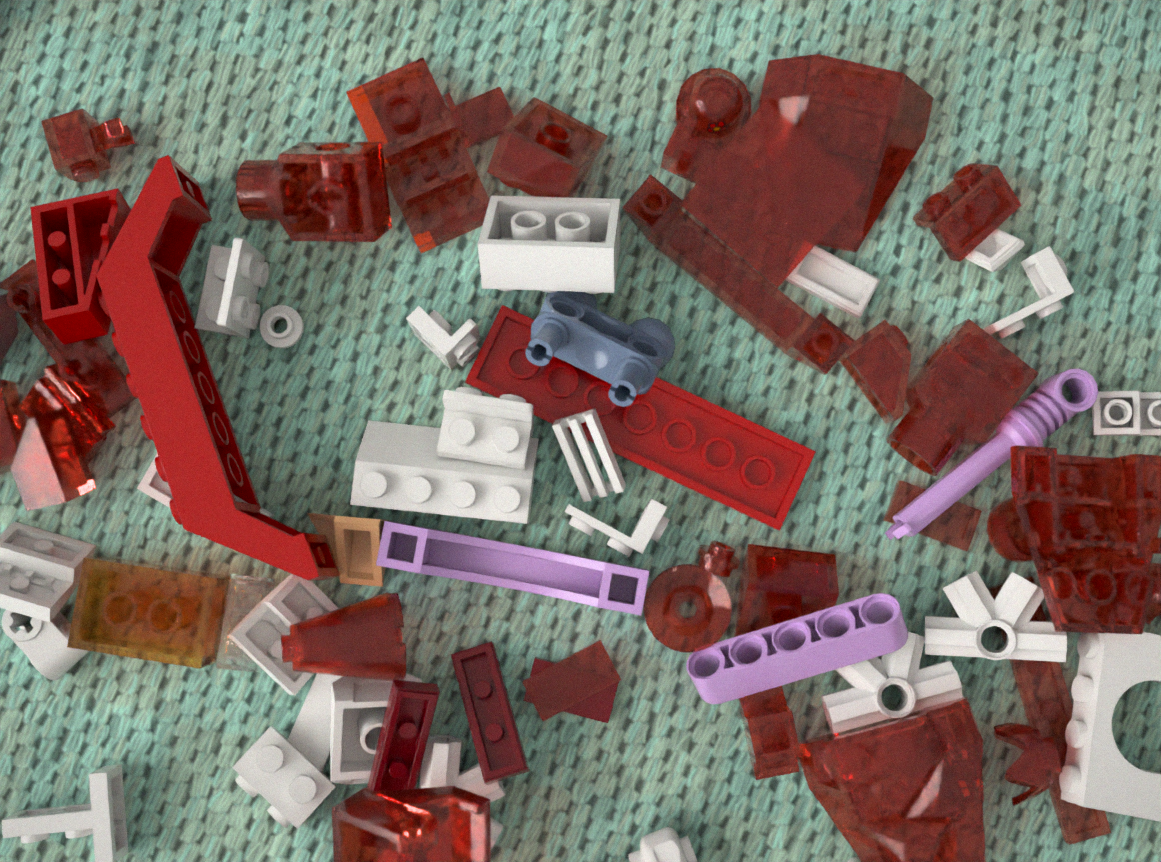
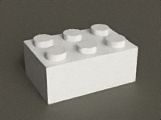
M491 196L478 240L482 289H498L501 291L541 290L547 293L557 291L586 292L589 294L614 293L621 244L620 199Z

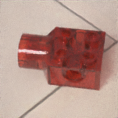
M300 142L280 153L277 160H245L239 167L236 177V197L242 215L249 221H279L292 241L375 242L392 228L382 142Z
M967 319L953 327L902 393L910 409L886 438V441L893 450L913 466L929 475L937 476L961 444L974 445L986 442L1039 373L977 324Z

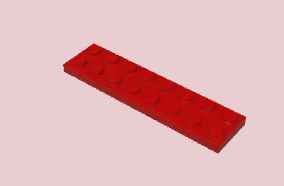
M504 305L501 306L466 378L465 383L495 398H500V395L503 394L520 396L526 400V403L533 405V415L552 425L555 420L595 408L614 454L775 530L781 529L816 451L656 377L650 391L646 394H637L631 405L625 407L618 406L609 398L608 392L612 384L555 356L545 366L532 364L527 359L525 351L531 341V327L534 319ZM581 423L588 442L595 444L587 423Z

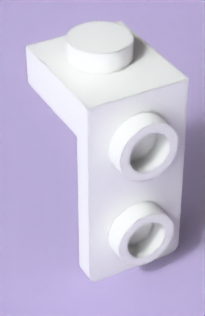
M1050 246L1021 262L1041 300L981 329L984 337L998 331L1002 339L1026 327L1022 320L1023 318L1036 313L1038 318L1041 319L1064 307L1060 299L1074 293V290L1067 279V268L1064 261L1053 253Z
M650 499L629 537L568 504L565 510L566 513L572 516L568 524L592 536L595 529L610 536L607 545L630 557L633 550L643 554L650 539L658 542L670 520L663 516L667 507Z

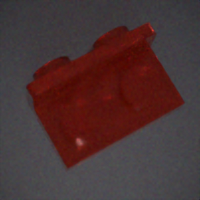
M971 163L962 167L954 174V180L941 192H937L927 198L922 205L923 208L913 216V220L918 226L930 228L950 260L961 262L1021 206V203L997 165Z

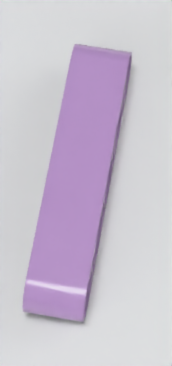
M872 594L701 647L689 656L686 669L701 698L710 704H721L895 652L906 644L908 630L897 599L890 594Z

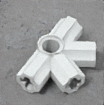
M976 570L942 588L958 617L925 616V655L980 657L991 660L1016 659L1066 662V623L1030 621L1047 592L1014 572L1009 574L998 594L993 599ZM991 626L1001 627L1007 637L1003 648L995 651L986 649L981 643L983 631Z
M908 632L906 644L901 649L879 656V658L875 657L835 669L852 687L821 696L823 710L831 732L836 734L890 718H903L911 712L962 699V685L958 673L949 660L919 668L925 637ZM893 684L899 689L901 700L897 707L888 710L882 703L881 695L887 686Z
M450 735L428 737L421 764L419 796L415 810L417 820L413 862H452L454 843L482 861L488 855L503 830L502 824L479 809L506 795L502 780L486 785L479 763L460 772L462 739ZM435 797L442 798L447 802L449 809L443 814L432 813L428 810L426 801Z

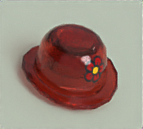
M721 68L703 69L690 75L681 86L676 100V119L681 133L692 145L705 151L723 150L736 143L746 131L752 115L751 97L746 85L735 74Z

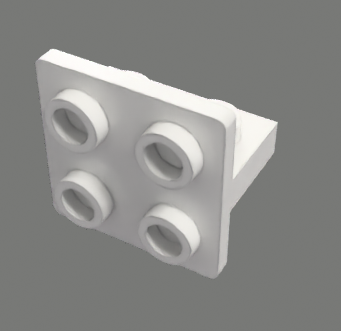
M458 387L456 391L444 390L442 400L445 410L436 450L438 456L525 470L530 437H532L534 430L532 404L526 403V400L520 396L511 394L500 395V398L482 396L480 391L468 387Z

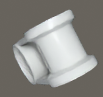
M5 610L1 622L5 634L27 655L36 670L50 680L57 681L92 649L89 640L83 641L77 635L80 630L71 624L60 611L51 622L32 618L30 621L31 627L27 624L30 616Z

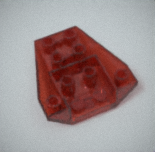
M815 54L769 60L759 99V112L773 234L801 241L806 240L810 243L856 253L926 137L934 97L904 73L830 56Z

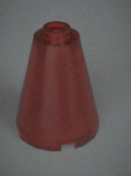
M386 592L289 625V635H281L282 662H292V670L296 672L392 682L393 679L404 680L406 678V643L402 642L401 628L404 627L398 593Z

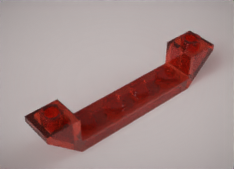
M650 174L622 207L623 211L649 242L784 354L826 375L855 340L822 313L813 318L685 214L682 211L684 201Z

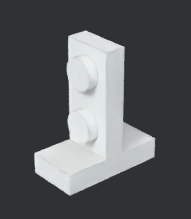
M122 764L104 766L89 774L91 803L19 811L2 820L3 838L21 837V843H33L50 838V833L65 832L66 838H79L93 834L95 862L118 861L128 853Z

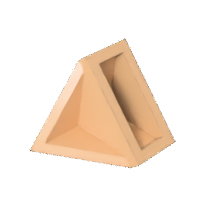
M307 513L318 533L327 537L340 573V583L383 587L385 567L377 566L376 561L384 521L390 520Z

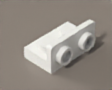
M418 306L406 318L415 336L450 370L457 363L464 367L480 350L476 345L481 340L478 327L471 318L454 334L451 332L453 329L451 325L435 310L428 315Z

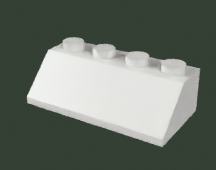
M368 420L355 460L350 505L529 524L538 438H530L525 470L438 456L436 450L441 428Z

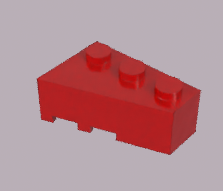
M117 188L30 207L43 321L63 345L108 335L111 317L105 314L98 301L97 293L101 291L96 275L131 211L128 203Z

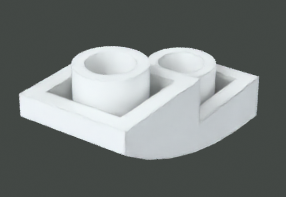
M1098 392L1096 402L1092 405L1093 435L1161 436V392Z

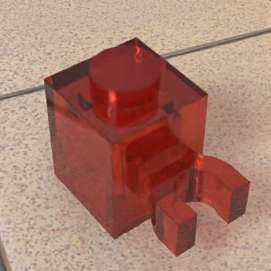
M83 108L41 121L55 170L76 182L95 180L100 176V171L111 168L106 149L134 144L130 127L128 125L123 126L120 118L117 117L99 125L98 121Z

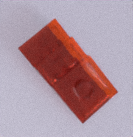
M423 57L346 92L420 253H424L483 226L490 199Z

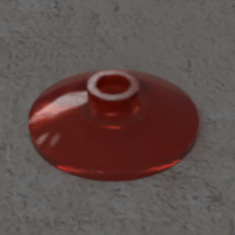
M682 564L668 568L652 581L644 599L646 624L652 635L661 644L674 651L693 653L705 650L719 641L730 623L732 604L729 592L722 580L704 567ZM685 602L693 603L697 609L695 615L691 618H685L679 612L680 606Z

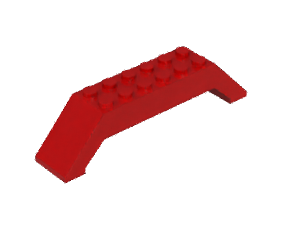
M167 155L159 158L96 276L101 291L97 293L98 301L105 314L111 317L116 331L112 333L113 344L119 355L123 358L125 357L130 372L126 374L127 385L132 395L139 399L144 415L140 417L143 431L150 440L154 441L158 457L155 458L157 472L164 482H168L173 497L169 502L171 513L175 521L182 525L184 530L308 581L331 580L339 577L340 573L326 535L302 533L260 513L261 507L199 331L195 328L196 323L179 278L202 224L212 221V217L199 182L171 156ZM234 495L247 503L236 501Z

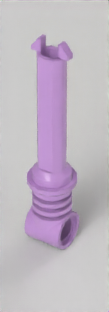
M1081 369L1066 370L1045 379L1035 393H1032L1027 399L1023 400L1019 406H1016L1014 409L1005 408L999 413V421L996 423V433L895 514L893 520L896 524H893L885 532L886 536L890 540L894 537L899 539L904 535L908 537L915 536L1014 454H1037L1043 449V441L1047 436L1049 437L1063 423H1066L1077 413L1089 409L1096 402L1098 387L1093 376ZM1063 384L1069 387L1072 392L1071 403L1062 394Z

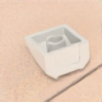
M401 671L398 674L352 675L348 673L332 682L330 782L345 785L368 784L393 679L422 682L421 679Z

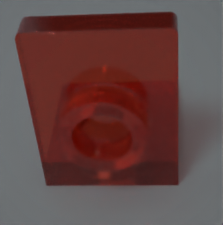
M501 87L492 89L456 106L450 92L444 94L448 111L465 149L517 127V122Z

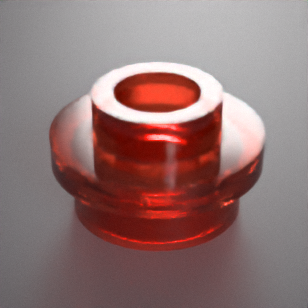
M712 540L710 545H700L698 549V554L700 555L698 565L704 570L721 577H730L732 570L738 569L741 562L734 556L736 551L734 548L719 541Z

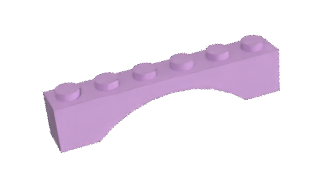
M384 521L376 561L377 566L510 588L640 616L642 615L649 577V570L395 521Z

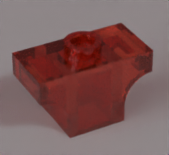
M782 686L738 698L754 778L760 780L800 772L798 757L801 756L793 713L787 705Z

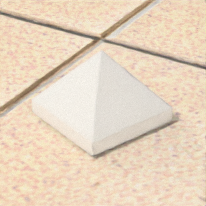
M994 227L962 254L967 260L991 272L1003 269L1025 246V243L1022 239Z

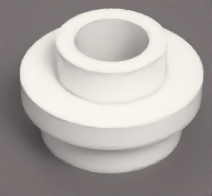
M277 305L271 307L261 318L260 333L263 339L273 347H291L300 340L303 334L304 323L302 317L289 306ZM279 319H286L287 329L283 333H276L274 330V325Z

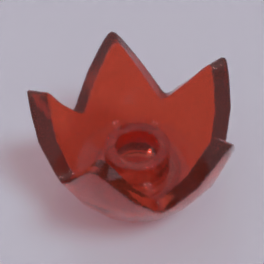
M1004 723L993 727L996 739L1024 750L1019 758L1006 770L1005 779L1008 782L1030 787L1026 792L1012 798L1013 806L1029 801L1046 791L1053 784L1052 774L1062 773L1061 762L1053 736L1042 738L1039 729L1020 723Z

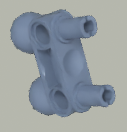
M557 291L546 294L540 313L532 323L531 341L526 348L525 354L527 359L537 366L547 365L551 358L555 356L612 384L608 392L609 398L616 405L625 407L633 403L637 394H646L650 391L659 370L667 365L673 357L675 339L670 327L659 319L646 317L627 325L598 311L597 300L594 294Z

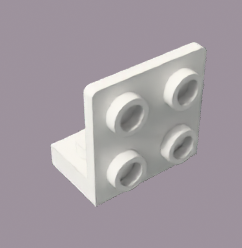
M235 237L232 248L211 246L195 324L196 329L249 339L250 330L257 328L261 309L260 305L256 304L259 287L264 288L267 283L269 265L267 262H264L265 256L245 239Z

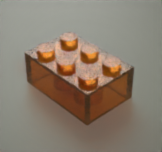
M107 556L84 557L67 647L199 669L217 662L232 576Z

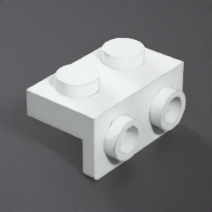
M270 726L232 767L239 774L235 779L236 783L254 798L258 793L271 804L267 810L269 814L285 828L292 824L298 829L337 786L330 782V779L273 726Z

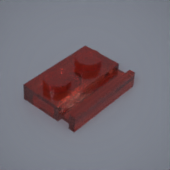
M56 363L45 367L43 378L37 379L19 408L74 469L77 470L91 462L107 440L106 435L108 432L114 430L116 425L62 365Z

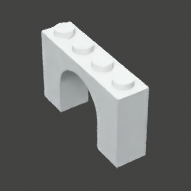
M1084 623L1083 632L1079 636L1077 643L1080 658L1077 676L1073 680L1071 687L1074 702L1071 721L1068 723L1065 731V739L1068 746L1065 765L1059 775L1060 799L1082 807L1161 822V773L1139 769L1129 763L1117 748L1112 732L1113 712L1123 693L1133 685L1143 681L1161 683V635L1108 624Z

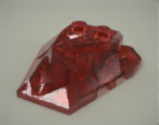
M1020 445L1010 447L1011 492L1055 632L1142 634L1155 584V579L1149 575L1153 554L1161 553V538L1158 537L1161 525V456L1131 454L1115 458L1061 455L1057 454V448Z
M967 696L923 708L919 715L841 736L838 733H830L794 744L809 789L858 855L861 862H986V841L983 821V802L985 800L982 777L983 739Z

